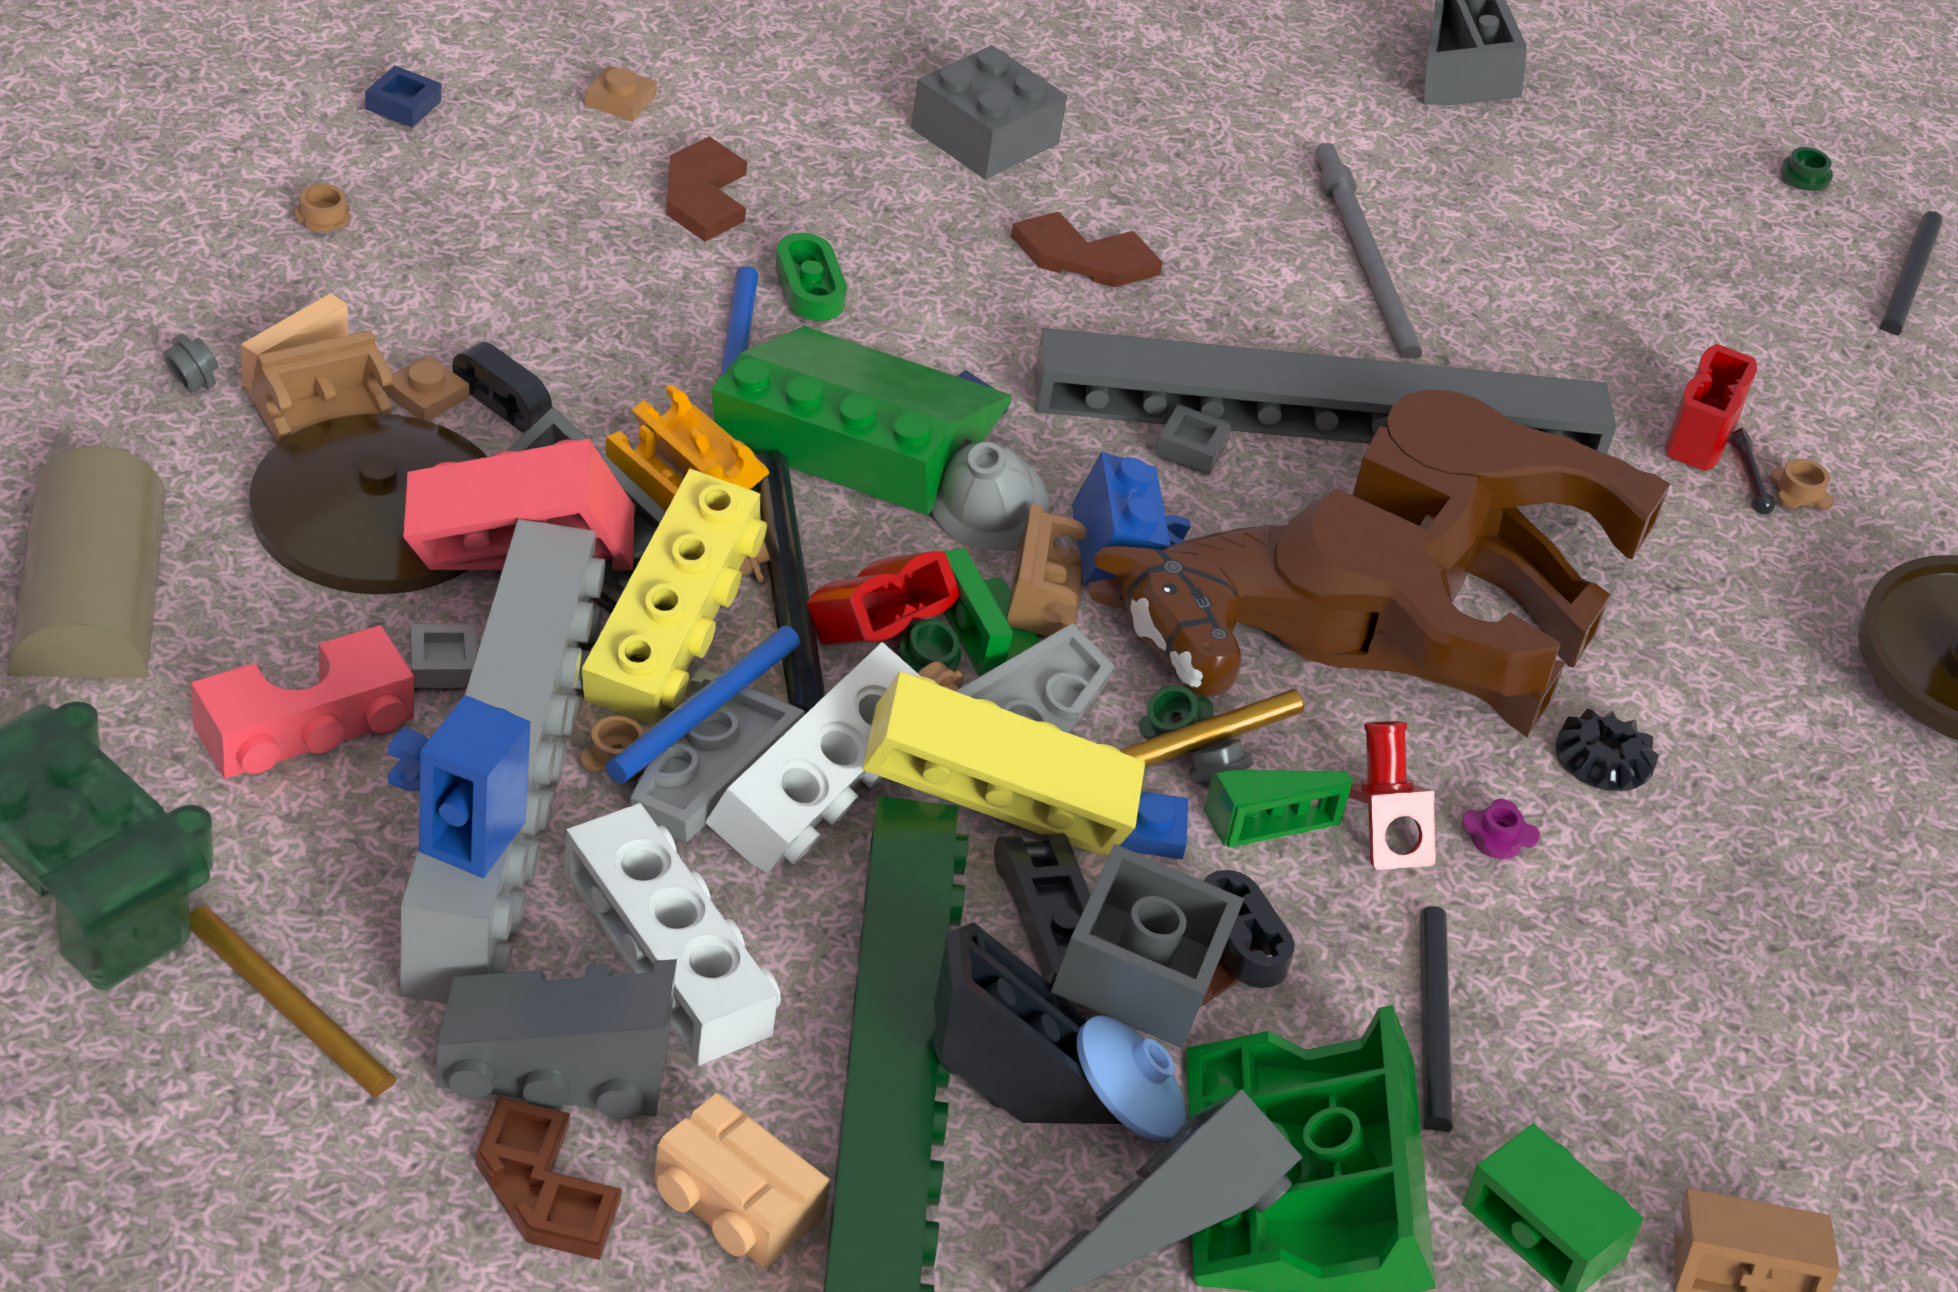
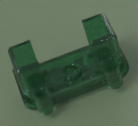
M80 701L69 702L56 709L41 703L0 725V858L41 897L50 894L55 899L61 956L95 989L109 990L185 945L191 935L189 893L209 881V871L214 864L212 817L205 808L197 805H184L166 813L164 808L101 751L98 713L88 703Z

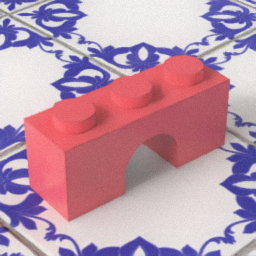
M378 625L319 643V683L310 688L289 690L277 687L265 679L256 663L191 682L193 726L224 779L244 772L259 774L269 770L279 761L307 752L325 753L334 749L342 741L373 731L380 734L388 733L398 728L403 722L414 719V675L383 627Z

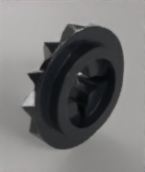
M1588 708L1580 718L1568 716L1556 738V753L1566 770L1580 781L1595 788L1608 791H1628L1642 786L1653 775L1659 757L1653 750L1654 736L1638 732L1637 720L1627 722L1618 720L1613 710L1604 717L1599 716ZM1598 740L1603 741L1606 746H1597ZM1610 748H1619L1618 754L1613 753Z

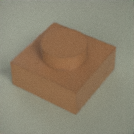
M608 65L585 91L584 105L634 121L655 97L657 81L637 75L629 69Z
M430 355L392 374L394 385L383 387V391L386 392L390 399L416 418L425 421L436 417L469 398V383Z

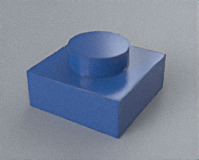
M1141 791L1135 829L1120 846L1135 853L1183 860L1187 843L1189 798Z

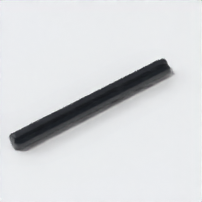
M764 451L756 458L767 467L769 474L756 484L757 493H760L761 520L767 523L764 542L770 556V560L767 562L777 629L784 625L789 626L795 630L800 640L799 646L782 659L788 703L804 710L806 714L825 696L814 623L806 604L810 597L788 460L779 451L771 455Z

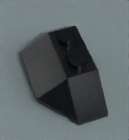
M975 922L947 934L934 999L937 1036L934 1039V1048L943 1067L951 1074L961 1076L981 1091L993 1106L1003 1108L1021 1123L1122 1124L1098 1098L1088 1082L1079 1061L1076 1045L1077 1034L1080 1027L1088 1020L1068 999L1052 993V984Z

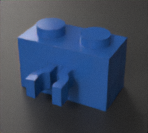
M1101 452L1072 503L1074 520L1079 521L1087 528L1085 540L1077 539L1084 585L1089 586L1090 582L1120 578L1095 567L1094 556L1101 548L1122 546L1162 550L1185 541L1184 538L1191 528L1189 519L1174 515L1165 516L1157 468L1132 457L1122 458Z
M464 695L430 739L414 730L402 727L388 744V755L400 759L388 773V784L406 791H420L419 852L481 878L487 875L526 823L531 721L514 715L503 708L494 707Z

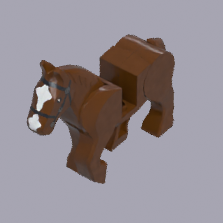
M1424 390L1407 394L1392 405L1385 427L1379 426L1363 456L1353 495L1336 489L1294 516L1287 525L1238 528L1185 540L1162 550L1122 546L1103 547L1094 556L1095 567L1120 578L1090 582L1089 596L1095 602L1127 611L1137 637L1166 662L1184 687L1202 697H1213L1225 693L1238 678L1242 658L1239 643L1232 632L1235 624L1239 622L1258 627L1276 635L1280 641L1303 659L1332 667L1404 673L1474 695L1491 705L1506 723L1525 737H1528L1551 703L1565 663L1569 667L1574 668L1598 632L1611 594L1599 585L1582 579L1555 544L1538 530L1517 507L1555 503L1573 506L1588 512L1602 526L1614 547L1626 558L1633 560L1657 523L1670 483L1655 474L1640 471L1621 459L1591 449L1567 437L1541 432L1514 423L1477 398L1454 391ZM1470 573L1484 579L1515 597L1536 620L1540 630L1511 612L1497 622L1475 619L1460 612L1453 604V601L1461 590L1467 574ZM1557 655H1558L1563 661L1556 660Z

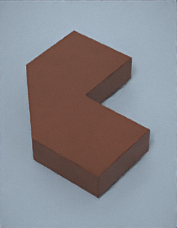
M710 136L670 155L666 215L704 242L745 222L746 207L722 192L719 188L745 176L747 161Z
M1060 212L1019 221L1012 225V239L1041 269L1061 273L1062 269L1093 277V282L1111 287H1118L1155 277L1161 273L1163 261L1134 231L1087 242Z
M498 1096L476 1152L475 1165L527 1243L600 1260L621 1202L622 1189L552 1172L570 1125V1113Z

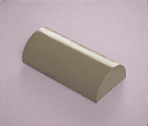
M86 446L58 454L48 461L39 472L32 503L9 660V676L148 677L166 496L160 477L151 466L140 458L115 448Z

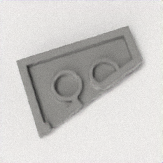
M1072 623L961 687L956 692L975 699L989 700L1002 709L1037 722L1051 723L1060 728L1061 731L1071 733L1109 681L1115 665Z
M699 666L691 680L692 692L689 698L719 676V674ZM746 687L647 765L630 797L631 806L641 803L657 826H665L671 836L688 842L706 825L705 821L727 788L805 715V711L750 687Z

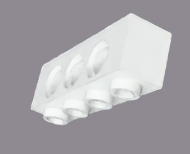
M881 642L727 788L705 823L748 862L766 873H769L784 857L795 865L821 836L814 827L822 819L826 820L831 826H834L858 800L859 796L853 789L861 781L871 789L882 778L862 770L876 704L900 671L913 676L920 675Z
M641 803L566 829L564 873L632 972H653L654 961L677 959L670 1027L696 1065H702L773 1036L776 1008L781 1003L780 991L774 976L767 968L758 967L745 948L738 926L733 920H725L710 899L709 890L702 876L696 871L690 872L677 854L674 840L668 829L663 825L657 826Z

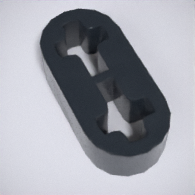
M479 342L453 358V373L469 383V395L519 431H528L552 408L551 397L543 382L494 345L488 342Z
M1220 870L1207 875L1203 880L1204 882L1244 898L1221 955L1230 972L1239 981L1252 987L1269 988L1280 984L1288 974L1295 946L1292 935L1259 886L1250 877L1232 870ZM1250 945L1253 946V948L1255 949V951H1251V952H1250V950H1249Z

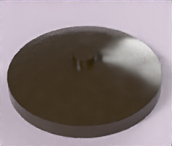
M360 414L322 421L293 433L277 444L263 458L255 471L250 488L252 526L258 540L272 558L294 574L321 586L339 591L373 595L407 593L433 587L449 581L467 570H429L404 539L407 473L409 471L431 468L443 462L458 463L488 456L460 434L441 425L418 418L391 414Z
M1958 555L1922 557L1893 568L1874 586L1861 613L1858 624L1859 648L1873 679L1897 706L1927 727L1958 740Z

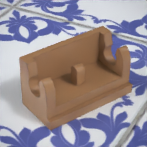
M371 330L257 355L250 396L277 444L305 427L329 419L360 414H391L392 406L382 387L394 385V380L388 364L375 344L376 338Z
M1031 504L1016 555L1006 620L1010 627L1049 637L1072 623L1076 626L1082 580L1080 551L1072 547H1061L1056 544L1054 539L1061 535H1067L1073 539L1085 540L1087 528L1082 523L1071 518L1043 512V506Z
M1687 1188L1682 1201L1684 1231L1683 1233L1674 1232L1675 1292L1832 1291L1840 1266L1831 1215Z

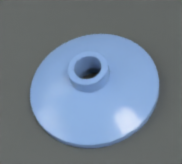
M1095 1016L1080 1027L1076 1041L1079 1061L1088 1082L1098 1098L1123 1125L1137 1135L1154 1142L1169 1141L1186 1124V1107L1182 1092L1173 1074L1175 1071L1174 1063L1167 1050L1157 1041L1145 1039L1133 1028L1112 1017Z

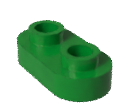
M795 233L782 238L777 246L775 268L791 310L805 319L814 321H825L839 316L845 307L847 285L831 244L822 237L809 233Z

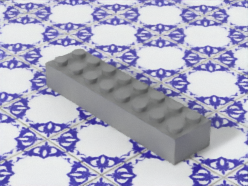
M518 519L465 695L494 707L503 708L514 715L531 721L526 823L484 878L419 852L418 848L401 904V997L447 1004L453 977L510 972L513 946L504 944V941L508 940L510 933L520 934L527 893L518 891V889L522 887L524 881L533 882L535 879L539 861L540 841L532 840V837L536 835L537 831L547 832L553 805V791L545 790L546 785H549L550 782L560 783L565 762L566 743L558 742L560 736H572L578 711V696L571 695L572 688L583 690L582 667L590 654V651L583 650L584 644L595 645L600 632L602 607L593 606L592 597H600L605 573V559L594 558L596 531Z

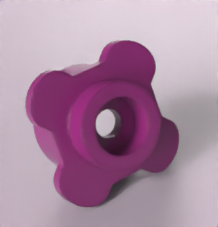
M1496 799L1492 802L1491 806L1481 811L1468 810L1462 818V826L1467 832L1471 833V838L1476 848L1493 858H1512L1520 853L1523 846L1528 848L1535 847L1540 838L1538 828L1527 824L1517 806L1506 799Z

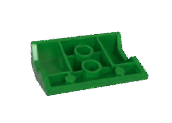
M806 326L741 352L711 388L714 422L735 440L743 442L751 449L753 454L759 455L765 451L771 455L779 451L786 456L790 468L926 515L934 508L943 469L964 441L968 444L982 442L1011 404V394Z
M1393 1005L1378 1008L1362 1038L1306 1050L1270 1031L1187 1048L1189 1120L1200 1109L1242 1089L1302 1156L1285 1174L1292 1182L1291 1187L1269 1208L1259 1213L1252 1206L1247 1210L1192 1234L1193 1276L1198 1286L1255 1292H1420L1436 1289L1414 1058Z

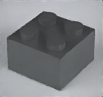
M991 45L917 79L911 128L986 180L1059 144L1067 95L1048 83L1043 77L1033 73L1009 57L1006 52Z
M1114 844L1071 937L1051 992L1183 1048L1244 898Z

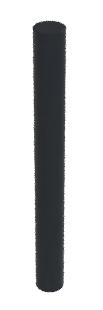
M1928 211L1922 216L1880 325V330L1897 336L1902 332L1943 222L1942 216L1935 211Z
M1429 906L1420 912L1424 1129L1450 1132L1453 1128L1447 914L1440 907Z

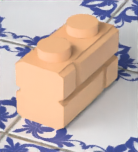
M717 1092L695 1109L690 1119L684 1118L663 1135L657 1145L654 1182L665 1202L678 1212L684 1213L691 1210L712 1227V1232L717 1242L724 1250L736 1257H742L746 1254L763 1269H766L825 1217L831 1180Z

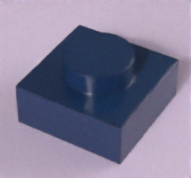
M394 65L365 91V109L414 127L441 102L442 83Z

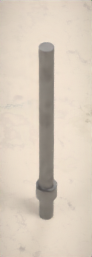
M1322 143L1316 148L1315 156L1322 170L1320 181L1326 196L1333 197L1400 357L1420 358L1422 355L1420 344L1355 196L1357 185L1348 166L1341 163L1333 144Z

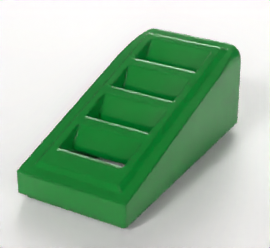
M1229 770L1212 774L1204 812L1222 844L1228 848L1337 826L1342 821L1353 780L1347 771ZM1318 799L1317 806H1310L1311 800Z

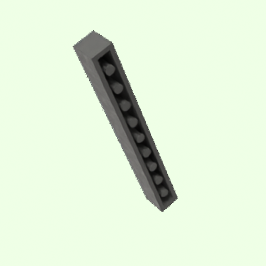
M1042 328L1035 366L1036 412L1166 425L1179 404L1232 423L1231 431L1370 444L1379 426L1385 427L1392 405L1407 394L1424 390H1446L1477 398L1514 423L1541 432L1567 437L1605 454L1608 453L1616 429L1606 382Z

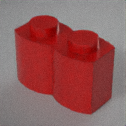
M1715 344L1705 350L1699 361L1694 378L1685 387L1666 440L1665 450L1667 457L1704 471L1713 468L1720 461L1729 435L1732 434L1737 426L1757 372V363L1754 357L1719 344Z
M930 551L878 559L867 565L856 578L835 580L823 585L811 595L806 604L821 645L837 646L889 639L905 629L912 619L929 618L946 611L957 600L960 592L946 552Z

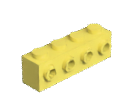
M689 468L582 667L584 701L651 725H656L661 720L667 708L675 710L678 707L679 703L683 700L689 682V673L686 671L694 656L703 658L711 645L716 623L713 621L720 606L730 607L736 597L742 575L739 569L745 557L755 558L764 541L767 523L760 520V493Z
M900 671L876 704L862 770L1041 835L1065 833L1072 846L1090 852L1109 855L1114 844L1120 846L1135 829L1145 761L1121 753L1120 750L1113 746L1097 744L1061 731L1060 728L1051 723L1037 722L1007 711L989 700L975 699L942 687L932 679L913 676Z

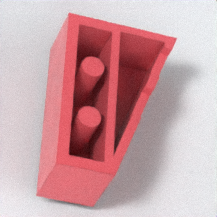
M590 439L578 441L562 440L550 446L518 452L502 451L491 457L458 463L443 462L431 468L409 471L407 473L403 537L429 570H503L518 519L596 531L594 558L613 559V570H633L635 506Z

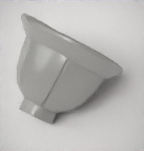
M976 442L955 452L944 467L934 508L931 511L940 527L953 539L963 544L984 550L1017 551L1031 504L1043 506V512L1050 513L1049 495L1040 476L1014 450L993 442Z

